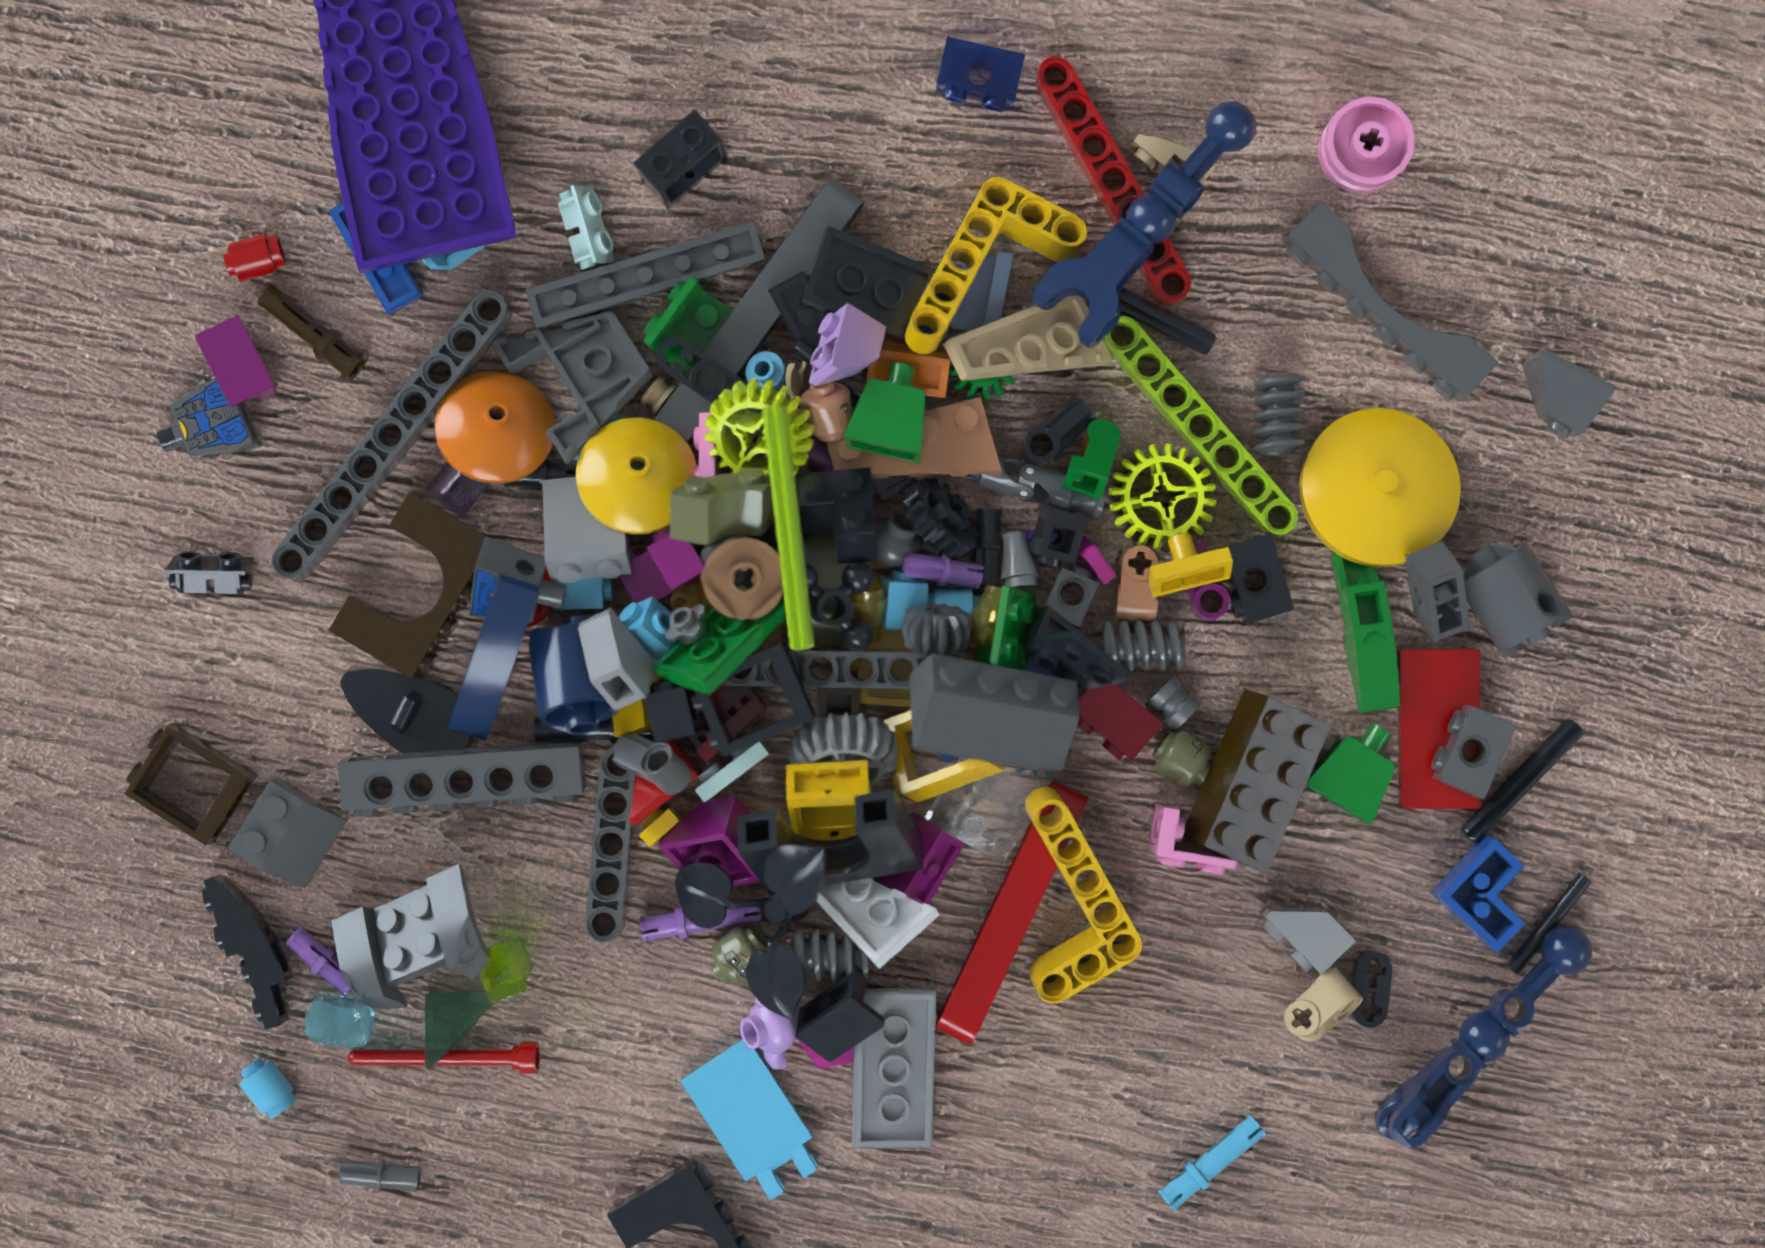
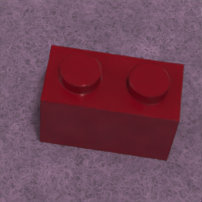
M1117 684L1087 689L1078 696L1079 721L1077 726L1088 735L1093 730L1105 739L1101 746L1119 761L1123 756L1133 761L1163 725L1159 719Z

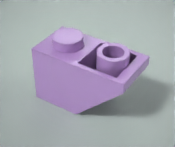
M849 303L845 304L837 312L827 314L819 327V334H821L819 345L810 360L813 368L809 383L819 386L857 375L879 358L886 326Z

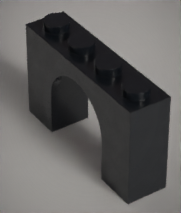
M895 789L855 796L857 834L839 840H814L800 836L789 828L777 810L738 816V853L770 895L775 894V892L769 889L765 883V861L772 850L783 845L826 847V868L822 886L923 869L922 833Z
M694 1159L615 1204L607 1214L626 1248H631L658 1231L675 1224H690L705 1230L714 1238L719 1248H753L745 1234L738 1236L731 1224L735 1221V1217L724 1199L718 1202L711 1190L715 1183L709 1171L704 1165L698 1167Z

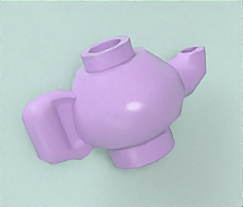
M755 997L756 1004L750 1009L748 1017L744 1018L740 1024L742 1039L750 1049L760 1048L764 1053V1058L773 1070L786 1069L787 1062L784 1057V1051L793 1045L796 1038L795 1033L799 1011L796 1009L794 1016L785 1017L770 1011Z

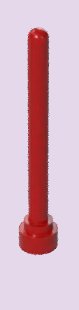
M522 1041L520 1045H514L512 1050L354 1049L348 1053L347 1059L351 1065L512 1066L513 1070H519L521 1074H537L540 1066V1046L538 1041Z

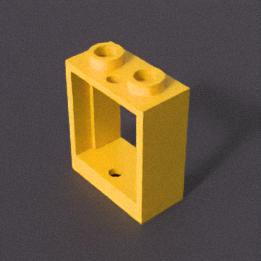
M911 710L883 720L885 724H888L889 730L894 732L895 739L897 740V768L892 776L894 785L900 794L917 803L1004 771L1002 764L968 759L917 778L906 735L907 732L912 731Z
M868 760L786 765L787 806L794 833L814 840H839L857 834L855 796L872 793ZM837 831L839 834L836 837H832L830 833Z

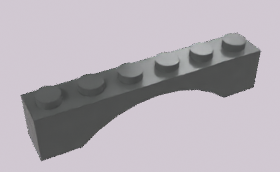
M1322 201L1312 209L1283 241L1288 247L1286 253L1293 261L1300 266L1307 264L1318 274L1315 277L1316 281L1330 293L1337 291L1347 301L1345 307L1351 314L1360 320L1366 318L1376 327L1374 330L1376 336L1386 345L1392 347L1395 344L1405 353L1404 361L1417 373L1422 374L1423 371L1435 381L1433 384L1435 390L1447 400L1451 401L1454 398L1459 402L1467 398L1499 363L1470 336L1446 334L1427 329L1406 319L1391 308L1372 288L1363 273L1353 247L1351 228Z

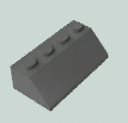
M932 653L910 673L913 749L1056 774L1063 770L1079 721L1077 681Z

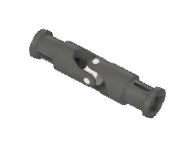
M998 454L1002 476H987V473L959 476L977 481L980 487L1031 499L1045 505L1064 510L1071 507L1092 513L1093 517L1097 519L1101 516L1108 492V485H1106L1101 500L1062 488L1067 473L1038 467ZM1008 475H1020L1018 482L1012 480Z

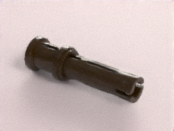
M274 284L268 286L259 296L257 304L314 348L313 354H315V358L319 361L325 360L341 373L340 377L343 381L349 382L354 379L366 365L369 355L365 351L358 352L343 340V334L339 330H328L277 289V286Z

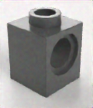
M1071 564L1069 570L1063 567L1060 568L1044 606L1049 605L1073 626L1080 628L1099 583L1091 580L1094 573L1074 564ZM1066 583H1074L1082 591V599L1075 606L1067 605L1061 599V589Z

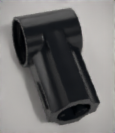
M1073 395L1040 425L1029 431L1021 446L1023 459L1026 463L1045 467L1083 434L1090 422L1097 419L1088 406L1077 396ZM1035 438L1045 439L1050 445V454L1042 457L1035 455L1030 449V441Z

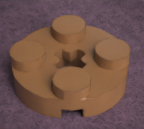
M738 538L721 543L710 553L701 573V581L706 598L718 612L725 616L740 620L759 618L771 611L782 597L783 583L780 558L768 544L762 541ZM738 568L742 571L752 570L753 575L750 577V581L753 585L751 588L747 589L744 586L735 587L733 583L736 580L734 572Z

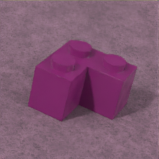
M670 526L651 537L654 544L648 546V551L645 553L641 547L630 552L631 574L619 575L636 604L652 596L661 602L701 579L704 565L700 559L698 548L695 543L671 539Z

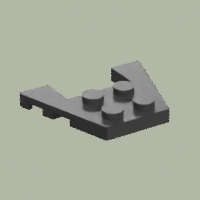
M612 311L564 322L561 328L545 332L536 329L525 332V337L509 341L504 337L491 342L510 375H514L543 357L548 356L580 406L581 411L546 430L566 465L576 458L592 435L607 425L652 377L648 365Z

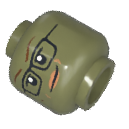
M1181 729L1176 733L1168 731L1152 753V756L1156 759L1154 768L1159 774L1181 789L1189 787L1193 782L1200 786L1210 769L1211 764L1208 761L1212 751L1207 744L1187 730Z
M742 926L734 927L713 946L711 952L715 963L711 966L712 970L726 984L732 981L737 985H747L746 967L751 953L758 950L767 951V939L753 926H750L748 929Z

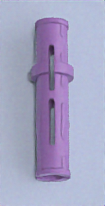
M681 907L675 908V912L639 917L640 928L643 932V942L678 935L679 939L688 938L690 933L762 922L759 907H727L725 920L720 925L712 928H701L693 924L685 916Z

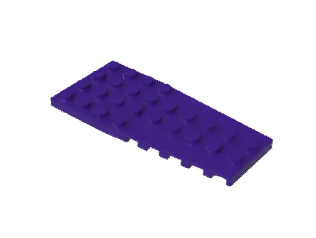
M314 0L320 32H318L319 45L322 49L324 62V85L327 89L329 102L327 109L333 156L358 271L363 274L518 238L492 120L454 0Z

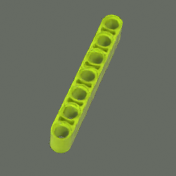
M1121 316L1120 321L1114 328L1124 327L1129 330L1132 341L1127 346H1118L1111 338V330L1103 340L1112 358L1263 533H1271L1272 537H1276L1292 531L1298 521V512L1293 503L1141 326L1132 318ZM1142 357L1152 358L1158 367L1157 374L1151 377L1143 376L1137 368L1138 359ZM1175 387L1182 392L1184 400L1181 406L1171 407L1166 404L1163 398L1166 388ZM1201 417L1207 421L1209 433L1206 437L1200 438L1192 434L1189 427L1192 418ZM1219 447H1226L1233 451L1235 462L1231 468L1221 467L1217 463L1215 455ZM1246 477L1255 478L1260 483L1261 492L1257 498H1249L1243 493L1242 482ZM1272 507L1281 508L1286 514L1287 521L1282 529L1274 528L1268 521V513Z

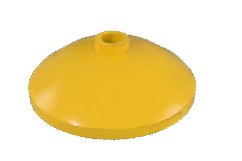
M625 418L603 426L585 443L577 461L576 484L584 506L599 522L623 533L648 534L670 526V493L684 485L687 478L694 477V469L697 464L687 442L669 426L647 418ZM634 461H640L645 465V468L636 471L630 465Z

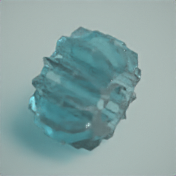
M331 995L317 997L310 1002L309 1011L306 1012L305 1034L313 1042L322 1043L324 1046L346 1047L349 1049L363 1047L370 1041L371 1032L374 1030L375 1010L369 1005L357 1001L355 998L350 999Z

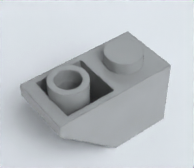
M610 608L580 622L578 630L590 682L614 711L645 698L656 676L652 669L656 663L615 612Z
M1265 908L1260 913L1267 920L1262 927L1279 944L1285 939L1295 949L1290 956L1306 972L1313 968L1322 975L1356 942L1323 909Z

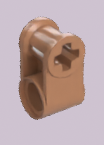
M1142 545L1129 546L1119 555L1117 585L1114 594L1115 620L1156 621L1158 597H1152L1148 581L1150 566L1157 565L1158 559L1154 551L1149 547ZM1137 552H1140V558L1147 560V567L1140 568L1139 574L1136 575L1135 568L1129 567L1128 562L1129 559L1136 558Z

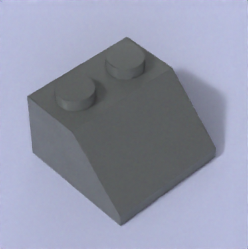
M274 779L268 782L227 849L264 872L306 888L348 820L283 779Z

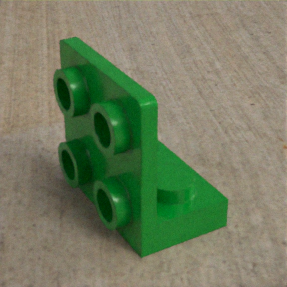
M691 276L686 283L680 280L673 288L667 299L671 304L664 314L656 313L644 329V333L648 335L644 342L656 354L658 346L665 339L678 337L703 353L733 311L704 291L699 281ZM677 345L674 349L666 347L663 351L667 356L666 362L671 366L675 362L684 366L686 370L682 374L686 376L698 360V357L693 355L690 363L681 356L683 350L681 346Z
M1003 585L1002 590L986 588L974 662L1024 671L1025 666L1031 660V655L1022 649V645L1038 610L1035 595L1007 585Z

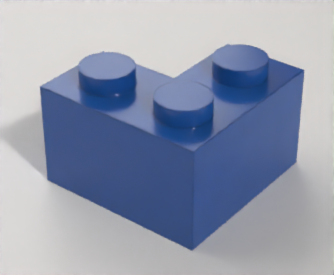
M1484 836L1430 891V894L1486 948L1497 953L1526 924L1497 896L1521 871L1524 865L1496 838Z

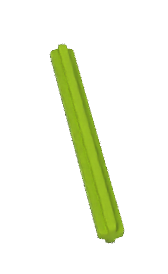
M771 405L764 407L762 412L789 643L792 650H806L813 647L814 640L787 408L785 405Z

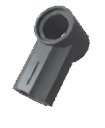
M631 733L628 736L621 735L613 746L615 750L613 761L616 765L655 784L664 794H678L688 786L691 780L692 772L690 767L666 743L655 744L635 733Z

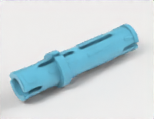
M1249 1114L1243 1122L1195 1162L1191 1163L1188 1161L1183 1165L1185 1170L1165 1187L1159 1189V1194L1175 1212L1181 1204L1202 1188L1205 1191L1210 1186L1208 1182L1259 1139L1265 1137L1266 1133Z

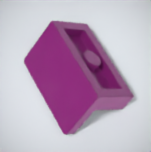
M239 315L196 334V342L231 407L237 406L256 396L262 401L275 395V385Z
M912 812L910 815L922 833L923 869L873 877V880L891 890L894 888L905 893L912 900L929 905L965 842L934 825L921 815Z

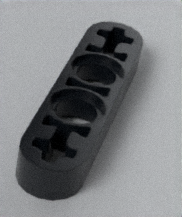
M678 337L665 339L656 351L657 363L664 372L711 404L715 400L720 399L719 395L724 389L732 390L736 382L741 380L746 386L748 384ZM677 345L683 348L681 356L690 363L693 355L701 359L693 367L688 380L680 375L686 370L684 366L675 362L670 367L665 363L667 356L663 351L666 347L674 349ZM711 367L718 372L719 383L715 389L704 390L697 385L696 375L700 369ZM751 408L750 411L756 412L758 408ZM764 422L762 423L760 428L758 430L756 429L755 431L758 436H762L764 434L762 433L764 429Z

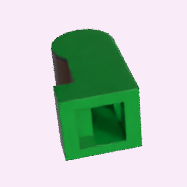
M1097 419L1089 423L1080 446L1082 457L1073 454L1062 488L1101 500L1121 435L1119 428L1113 422Z

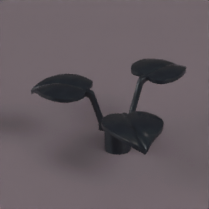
M790 844L772 850L765 861L764 879L768 888L774 891L775 894L770 898L766 897L764 899H728L733 890L732 878L724 869L715 864L699 862L680 869L676 874L675 880L679 903L685 916L698 927L712 928L720 925L726 918L727 907H765L764 912L767 920L779 926V930L767 943V951L758 950L751 953L746 967L747 982L753 995L767 1009L785 1017L794 1016L806 986L805 966L802 959L792 949L787 947L775 949L784 934L791 931V923L804 919L809 913V909L816 902L825 875L826 847Z

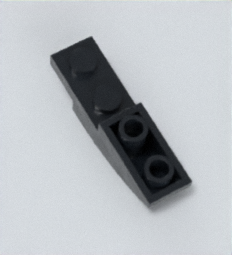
M222 875L205 879L204 884L206 888L202 889V897L209 912L213 911L217 926L213 930L216 944L220 950H225L226 957L239 953L243 954L244 960L240 962L241 972L246 983L252 984L255 998L252 999V1008L257 1021H263L265 1030L287 1022L289 1017L279 983L293 978V975L277 937L255 905L234 884Z

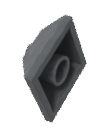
M1545 348L1526 357L1522 363L1538 418L1548 423L1546 426L1547 430L1562 438H1568L1569 435L1574 437L1583 434L1616 389V386Z

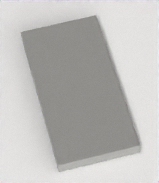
M866 988L864 1002L885 1018V1024L883 1028L853 1047L852 1148H932L936 991L934 988Z

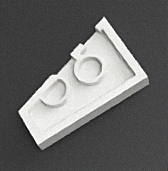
M872 878L822 886L816 900L823 910L879 969L940 915L936 908L924 902L921 904L912 900L905 893L894 888L891 890L874 882Z

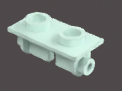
M570 186L571 190L559 194L561 201L558 202V207L565 229L572 230L579 227L580 230L579 234L568 238L575 264L580 265L581 271H587L597 267L596 263H615L612 254L613 241L610 234L605 230L601 216L602 204L600 198L594 192L593 187Z

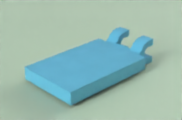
M743 1039L680 1080L745 1182L756 1175L770 1201L782 1194L785 1185L774 1171L791 1159H793L803 1178H806L818 1169V1163L804 1144L813 1138V1134L758 1050L750 1049Z

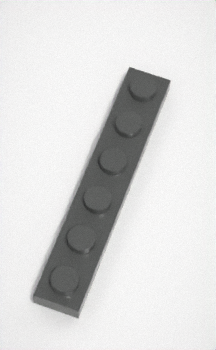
M752 221L529 288L525 292L535 326L540 330L673 290L680 280L686 283L691 276L698 281H702L766 262L755 223Z

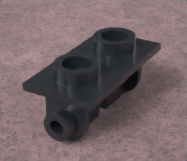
M187 551L174 556L164 571L165 574H170V589H177L178 593H207L209 591L208 580H214L215 594H244V591H251L252 576L245 574L253 563L254 557H241L236 552H225L217 556H201L199 552Z

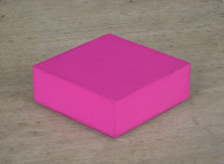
M1083 536L1078 555L1090 572L1094 573L1093 575L1106 585L1116 577L1114 575L1116 573L1098 547L1086 536Z

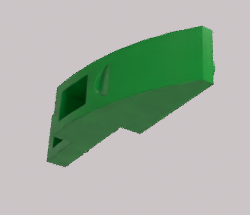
M1333 553L1330 556L1346 630L1343 641L1359 714L1398 708L1400 706L1398 666L1384 581L1379 582L1376 567L1356 564Z

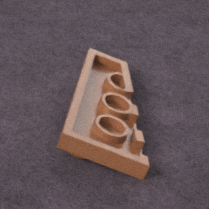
M981 397L925 411L921 465L846 448L845 438L826 442L834 470L871 467L872 478H888L891 475H910V478L938 474H950V477L967 476V474L987 473V476H1002L1001 466Z

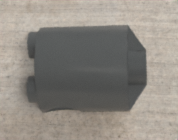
M1494 540L1468 556L1469 561L1464 573L1467 602L1503 658L1520 650L1524 646L1522 642L1525 640L1529 646H1532L1549 636L1551 632L1547 628L1551 625L1552 628H1555L1573 617V614L1526 541L1513 546L1498 544Z

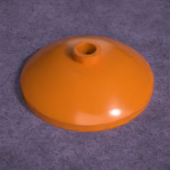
M495 370L468 375L459 380L440 401L436 411L435 437L442 455L458 472L479 482L504 484L525 478L544 463L553 446L546 430L555 426V417L549 401L538 387L516 374L510 375L509 372ZM500 412L504 417L500 420H494L490 417V413Z

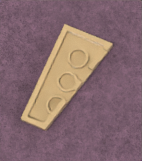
M1067 296L1050 310H1043L1035 305L951 338L943 344L961 381L1106 365L1113 360L1104 340L1093 348H1087L1080 342L1078 335L1079 326L1089 312L1084 299L1080 296Z

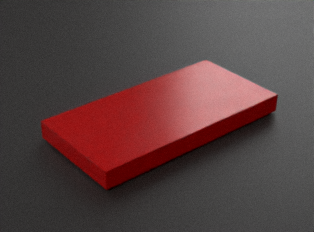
M1398 649L1400 706L1398 707V808L1481 809V799L1474 798L1432 779L1435 770L1431 768V763L1437 750L1441 746L1445 748L1451 736L1447 728L1455 711H1462L1464 705L1480 709V649ZM1470 739L1464 743L1462 755L1466 761H1473L1479 753L1477 743Z

